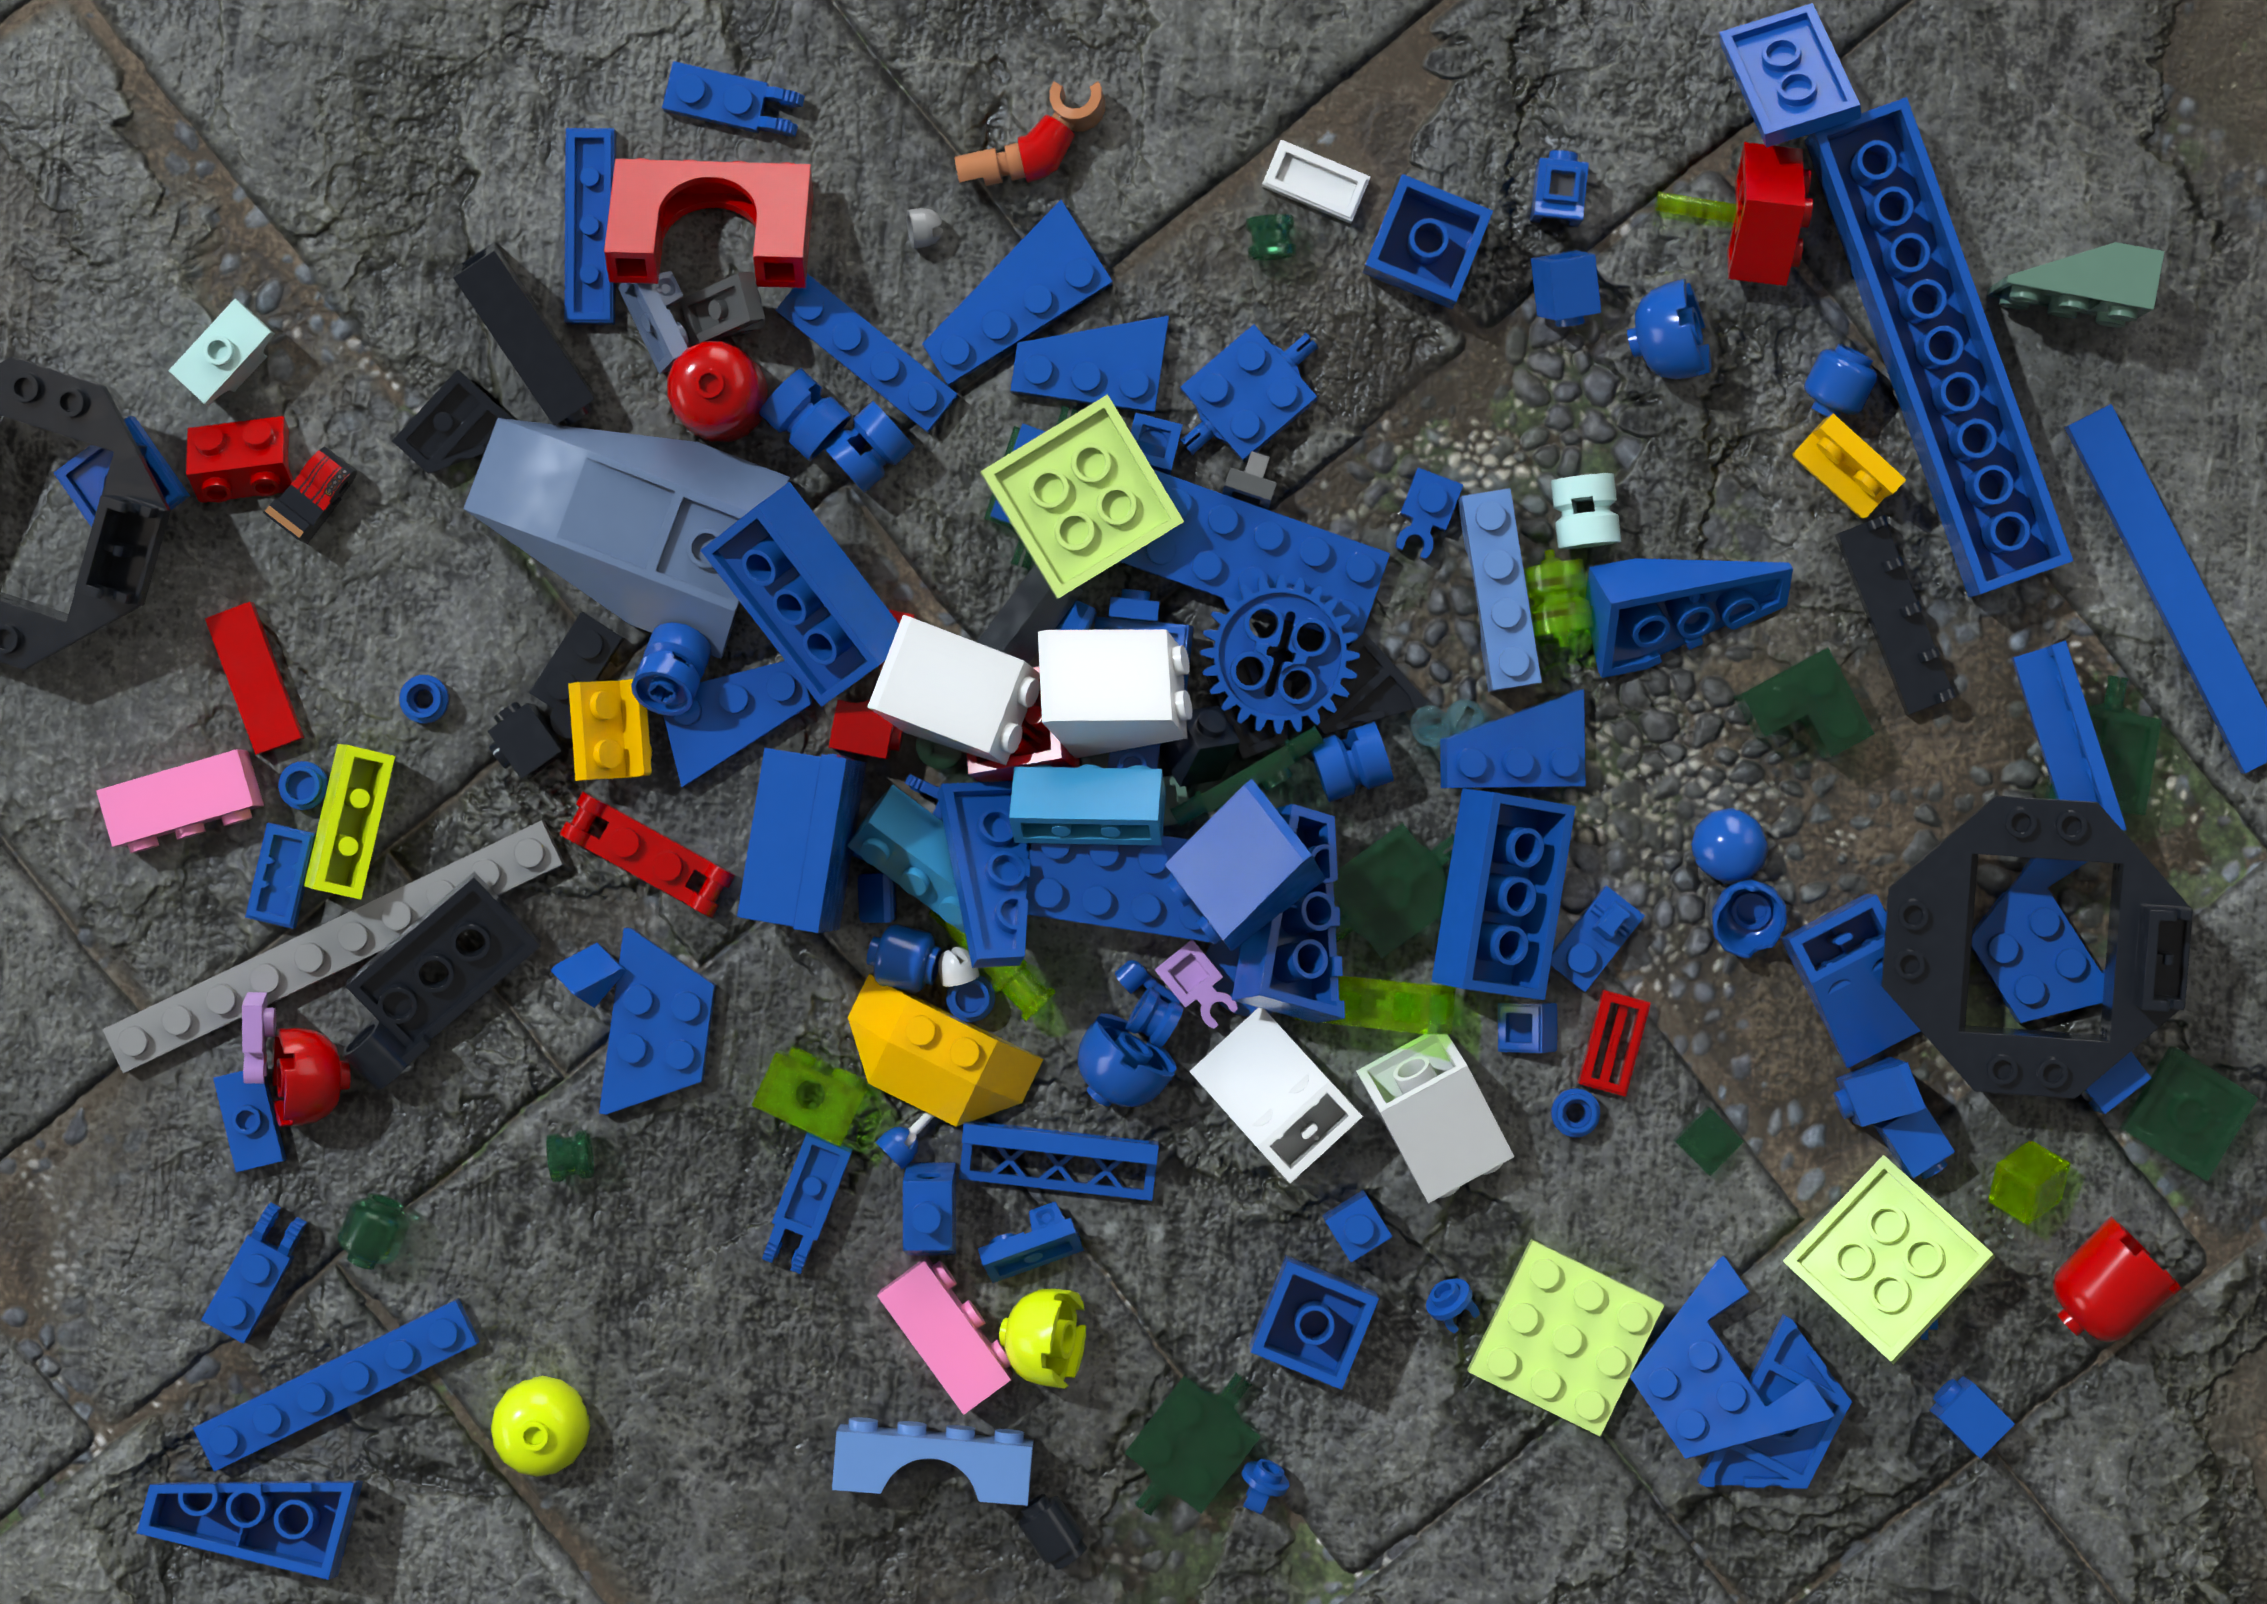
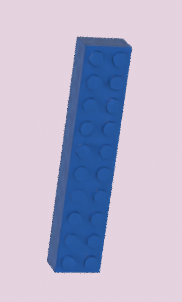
M1905 97L1863 112L1860 119L1810 134L1805 139L1807 149L1968 597L1986 593L2072 562L2073 558L1908 98Z

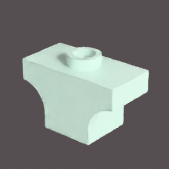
M234 299L168 371L204 404L209 406L223 393L229 390L235 392L266 359L267 356L263 351L275 333L239 300Z

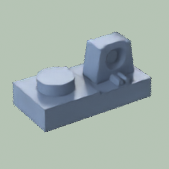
M672 271L659 273L658 284L621 283L618 289L659 374L670 371L674 361L689 346L688 336L684 327L679 322H675L670 309H668L678 303L683 297Z

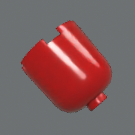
M703 341L687 348L674 361L667 377V397L678 420L693 435L708 441L732 442L747 436L762 421L759 411L767 401L768 384L761 367L747 353L723 341Z
M2112 1216L2059 1268L2053 1281L2054 1295L2063 1307L2057 1314L2060 1320L2076 1336H2079L2085 1330L2095 1339L2105 1342L2119 1341L2129 1335L2176 1295L2182 1287L2166 1269L2163 1270L2149 1256L2150 1253Z

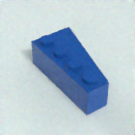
M1295 804L1278 807L1275 809L1312 854L1326 879L1241 944L1232 1001L1314 1023L1345 1019L1344 1001H1339L1338 977L1343 976L1342 956H1337L1336 927L1340 926V907H1335L1333 882L1338 880L1335 816Z
M363 1481L162 1482L150 1484L137 1534L330 1580L338 1577Z

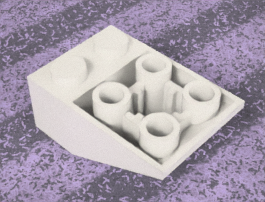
M1257 1008L1189 1071L1289 1183L1294 1181L1363 1117L1269 1013L1262 1008Z

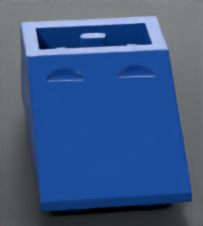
M1864 894L1780 938L1846 1068L1921 1031L1881 986L1886 912L1876 894Z

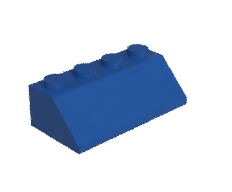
M790 482L750 510L700 550L821 707L886 660L899 623Z

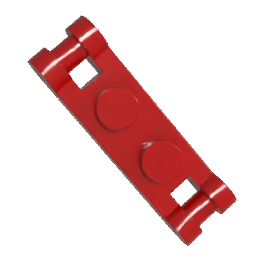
M582 791L576 802L579 809L571 822H565L559 833L561 836L684 902L698 912L713 918L719 907L716 900L724 886L730 887L736 876L734 873L595 796ZM596 816L609 822L601 838L588 832ZM695 871L707 877L699 893L688 887Z

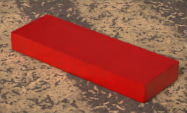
M249 601L205 618L255 755H261L304 739L254 602Z

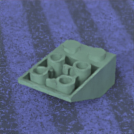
M2114 242L2008 275L1989 287L1986 296L2000 298L1999 305L2006 308L2027 310L2029 309V304L2048 307L2047 314L2051 316L2075 319L2077 318V313L2096 316L2095 323L2099 325L2122 328L2125 327V322L2137 321V318L2154 310L2165 251Z

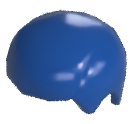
M1733 808L1710 812L1696 826L1691 843L1696 864L1704 873L1723 884H1735L1740 881L1751 880L1764 867L1769 849L1760 823L1751 815Z
M1744 880L1732 884L1721 892L1712 908L1714 937L1724 951L1741 958H1751L1757 951L1773 948L1787 924L1784 900L1774 887L1758 881Z

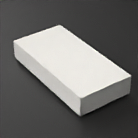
M1280 140L1262 187L1351 224L1369 183L1370 176Z

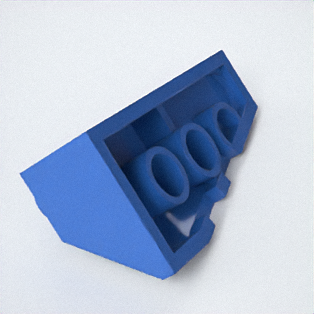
M1638 558L1589 567L1585 609L1597 669L1601 678L1649 669L1662 663L1660 655L1685 644L1691 650L1704 644L1702 636L1724 626L1735 630L1786 607L1793 567L1789 562Z

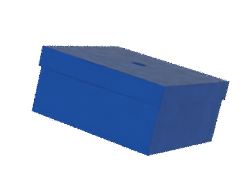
M764 748L737 913L738 918L793 926L795 930L813 933L840 930L852 857V849L847 845L856 832L867 762L852 760L850 757L837 754H822L819 757Z

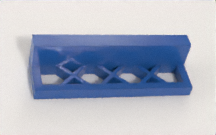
M2062 641L2046 648L2011 658L2056 799L2098 802L2123 831L2127 830L2067 642Z
M979 1121L964 1122L959 1179L1149 1201L1153 1199L1159 1149L1158 1141ZM973 1144L996 1147L1006 1159L991 1172L970 1169ZM1005 1148L1018 1150L1010 1155ZM1026 1150L1044 1152L1054 1165L1040 1177L1027 1176L1015 1159ZM1054 1154H1063L1066 1156L1059 1161ZM1074 1156L1090 1157L1096 1161L1102 1171L1088 1182H1079L1071 1177L1063 1165ZM1102 1159L1114 1161L1107 1166ZM1123 1161L1146 1164L1144 1189L1124 1187L1111 1171ZM1010 1164L1017 1174L999 1172ZM1059 1170L1066 1180L1048 1177ZM1107 1175L1114 1185L1097 1184V1182Z

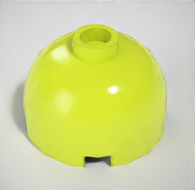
M1039 1289L1021 1298L1013 1307L1009 1318L1003 1319L999 1331L1000 1344L1002 1347H1005L1006 1356L1016 1374L1026 1381L1047 1387L1065 1389L1069 1386L1064 1382L1065 1377L1075 1378L1083 1357L1086 1338V1325L1080 1324L1076 1327V1310L1085 1311L1084 1303L1079 1293L1062 1289Z
M547 1376L533 1377L509 1388L495 1407L491 1423L494 1448L503 1462L518 1473L536 1477L558 1473L572 1464L585 1447L590 1429L589 1415L587 1416L586 1407L577 1390L560 1379Z

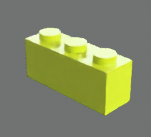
M337 744L305 878V887L362 899L395 756L350 745Z

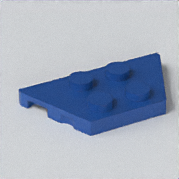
M628 927L623 929L619 964L626 972L616 982L599 1114L605 1115L704 1081L716 984L683 964L680 959L655 945L634 928Z
M1784 1314L1781 1316L1749 1378V1382L1765 1405L1768 1406L1809 1378L1836 1417L1826 1422L1816 1423L1710 1453L1697 1479L1699 1484L1705 1487L1740 1485L1745 1488H1765L1766 1486L1808 1488L1852 1401L1790 1317Z

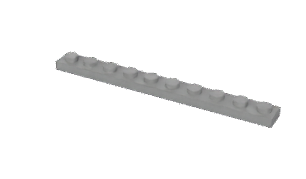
M541 820L102 1030L122 1072L127 1073L241 1019L242 1004L247 992H267L268 1006L378 954L474 871L499 896L565 865V862L545 820Z

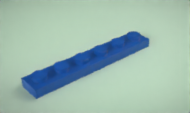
M458 1298L195 1426L193 1430L215 1472L464 1351L480 1341Z

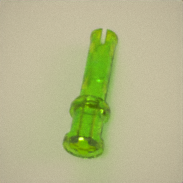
M931 909L928 914L961 947L968 950L965 933L943 920L940 915ZM1023 959L1020 966L983 967L985 972L992 978L990 983L993 985L994 991L996 993L1002 991L1022 1011L1021 1018L1025 1022L1030 1020L1057 993L1052 987L1046 988L1026 968L1028 962Z

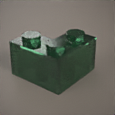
M1828 647L1811 653L1733 696L1756 738L1766 737L1801 719L1822 758L1833 757L1875 734Z

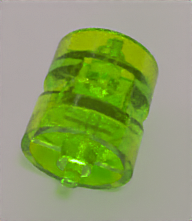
M1554 549L1545 550L1546 560L1541 561V565L1523 568L1528 598L1533 599L1535 603L1530 608L1534 637L1553 635V638H1558L1559 646L1565 647L1569 646L1568 636L1573 635L1572 631L1594 627L1589 600L1580 597L1579 591L1586 586L1583 559L1561 561L1560 558H1555Z

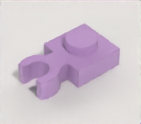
M1192 939L1154 969L1185 1008L1194 1000H1198L1201 1004L1200 1010L1203 1021L1213 1029L1218 1026V1023L1210 1014V1008L1214 1003L1224 1002L1233 1013L1238 1010L1236 1002L1232 1001V997L1229 994L1217 992L1213 987L1223 976Z
M247 992L242 1004L244 1083L264 1084V1076H267L266 1042L268 1037H275L276 1008H267V992Z

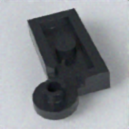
M581 611L529 692L553 708L550 716L551 726L559 736L567 739H572L568 683L598 681L625 639L583 611Z

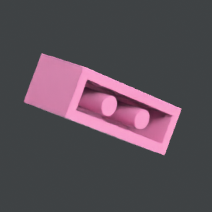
M241 749L96 790L112 847L128 846L130 853L159 846L157 837L175 832L177 840L206 832L204 823L221 818L224 826L252 819L250 810L264 806L248 750Z
M926 1256L882 1288L877 1297L964 1415L1011 1381L1013 1376L1012 1371L1009 1369L1011 1364L1006 1356L1005 1347L1001 1346L1000 1341L997 1339L990 1343L980 1329L986 1323L970 1300L962 1304L951 1289L957 1283L946 1266L941 1261L933 1264L929 1257Z

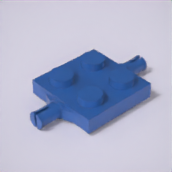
M1253 324L1180 386L1184 395L1197 408L1201 423L1183 438L1179 439L1185 448L1187 447L1191 455H1194L1197 450L1215 437L1229 445L1243 463L1246 462L1251 451L1257 452L1318 400L1316 394L1302 380L1297 367L1298 364L1318 349L1317 344L1313 340L1311 341V337L1305 332L1301 338L1283 351L1281 348L1271 344Z

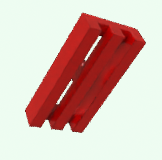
M1602 989L1578 1084L1626 1097L1651 1002ZM1613 1002L1617 1003L1618 1007L1600 1075L1596 1079L1591 1076L1610 1005ZM1632 1007L1636 1008L1637 1011L1617 1084L1609 1082L1628 1008Z

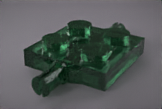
M2108 675L2104 704L2087 706L2121 812L2143 816L2146 814L2162 719L2138 715L2128 708H2124L2123 704L2129 679ZM2048 775L2045 798L2056 799Z
M1315 725L1291 740L1286 739L1284 741L1286 746L1203 794L1198 790L1193 797L1171 808L1170 810L1179 826H1183V824L1204 812L1209 813L1218 807L1220 809L1251 779L1257 785L1262 783L1267 791L1293 776L1289 766L1299 761V757L1319 745L1325 744Z
M1401 822L1337 869L1338 880L1333 882L1334 895L1338 900L1340 911L1343 915L1340 916V926L1336 927V930L1340 928L1336 932V943L1352 931H1355L1368 940L1382 959L1440 917L1443 911L1447 886L1441 866L1451 860L1453 848L1446 853L1443 852L1453 845L1455 835L1453 833L1450 834L1448 838L1429 851L1428 848L1415 840L1404 823Z
M1235 1372L1220 1394L1203 1389L1185 1374L1126 1450L1125 1454L1143 1467L1152 1480L1140 1498L1135 1501L1136 1506L1141 1509L1151 1495L1155 1496L1143 1512L1152 1516L1154 1510L1168 1493L1182 1498L1202 1514L1260 1439L1262 1434L1246 1423L1235 1408L1241 1397L1252 1386L1251 1382L1245 1379L1237 1391L1232 1393V1390L1243 1377L1241 1374Z

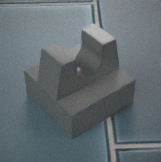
M1251 451L1244 472L1230 467L1222 494L1268 510L1277 482L1263 478L1270 457Z

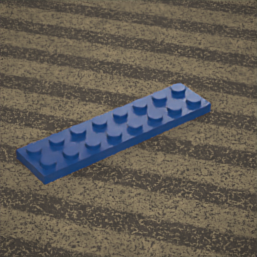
M1022 423L1012 452L1046 431ZM1154 470L1184 522L1122 559L1119 563L1222 599L1227 595L1237 602L1242 600L1239 585L1243 583L1253 593L1258 592V577L1263 576L1269 587L1275 588L1278 575L1284 574L1287 588L1291 589L1297 579L1303 577L1305 578V593L1309 594L1315 587L1321 585L1323 586L1320 601L1323 604L1336 597L1339 600L1332 612L1334 616L1337 617L1345 614L1351 616L1348 622L1341 627L1343 633H1357L1358 637L1356 639L1363 634L1390 553ZM995 500L990 517L1011 524L998 501ZM1257 610L1259 612L1273 616V614L1267 610ZM1288 612L1285 621L1294 623L1295 614ZM1307 623L1302 626L1322 633L1321 629L1313 623Z

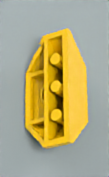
M870 973L848 1015L849 1024L868 1084L955 1127L964 1124V1122H971L1021 1104L1043 1061V1058L970 1022H965L909 992L879 985L874 975Z

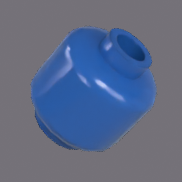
M1838 344L1835 350L1825 349L1821 351L1804 384L1806 393L1815 399L1811 408L1827 417L1833 413L1838 418L1841 413L1848 415L1860 413L1878 378L1875 370L1870 367L1873 360L1843 344Z
M893 924L886 928L881 938L873 936L869 945L866 963L867 965L874 966V977L879 985L893 987L909 993H917L926 984L933 985L935 982L942 949L935 946V940L931 933Z

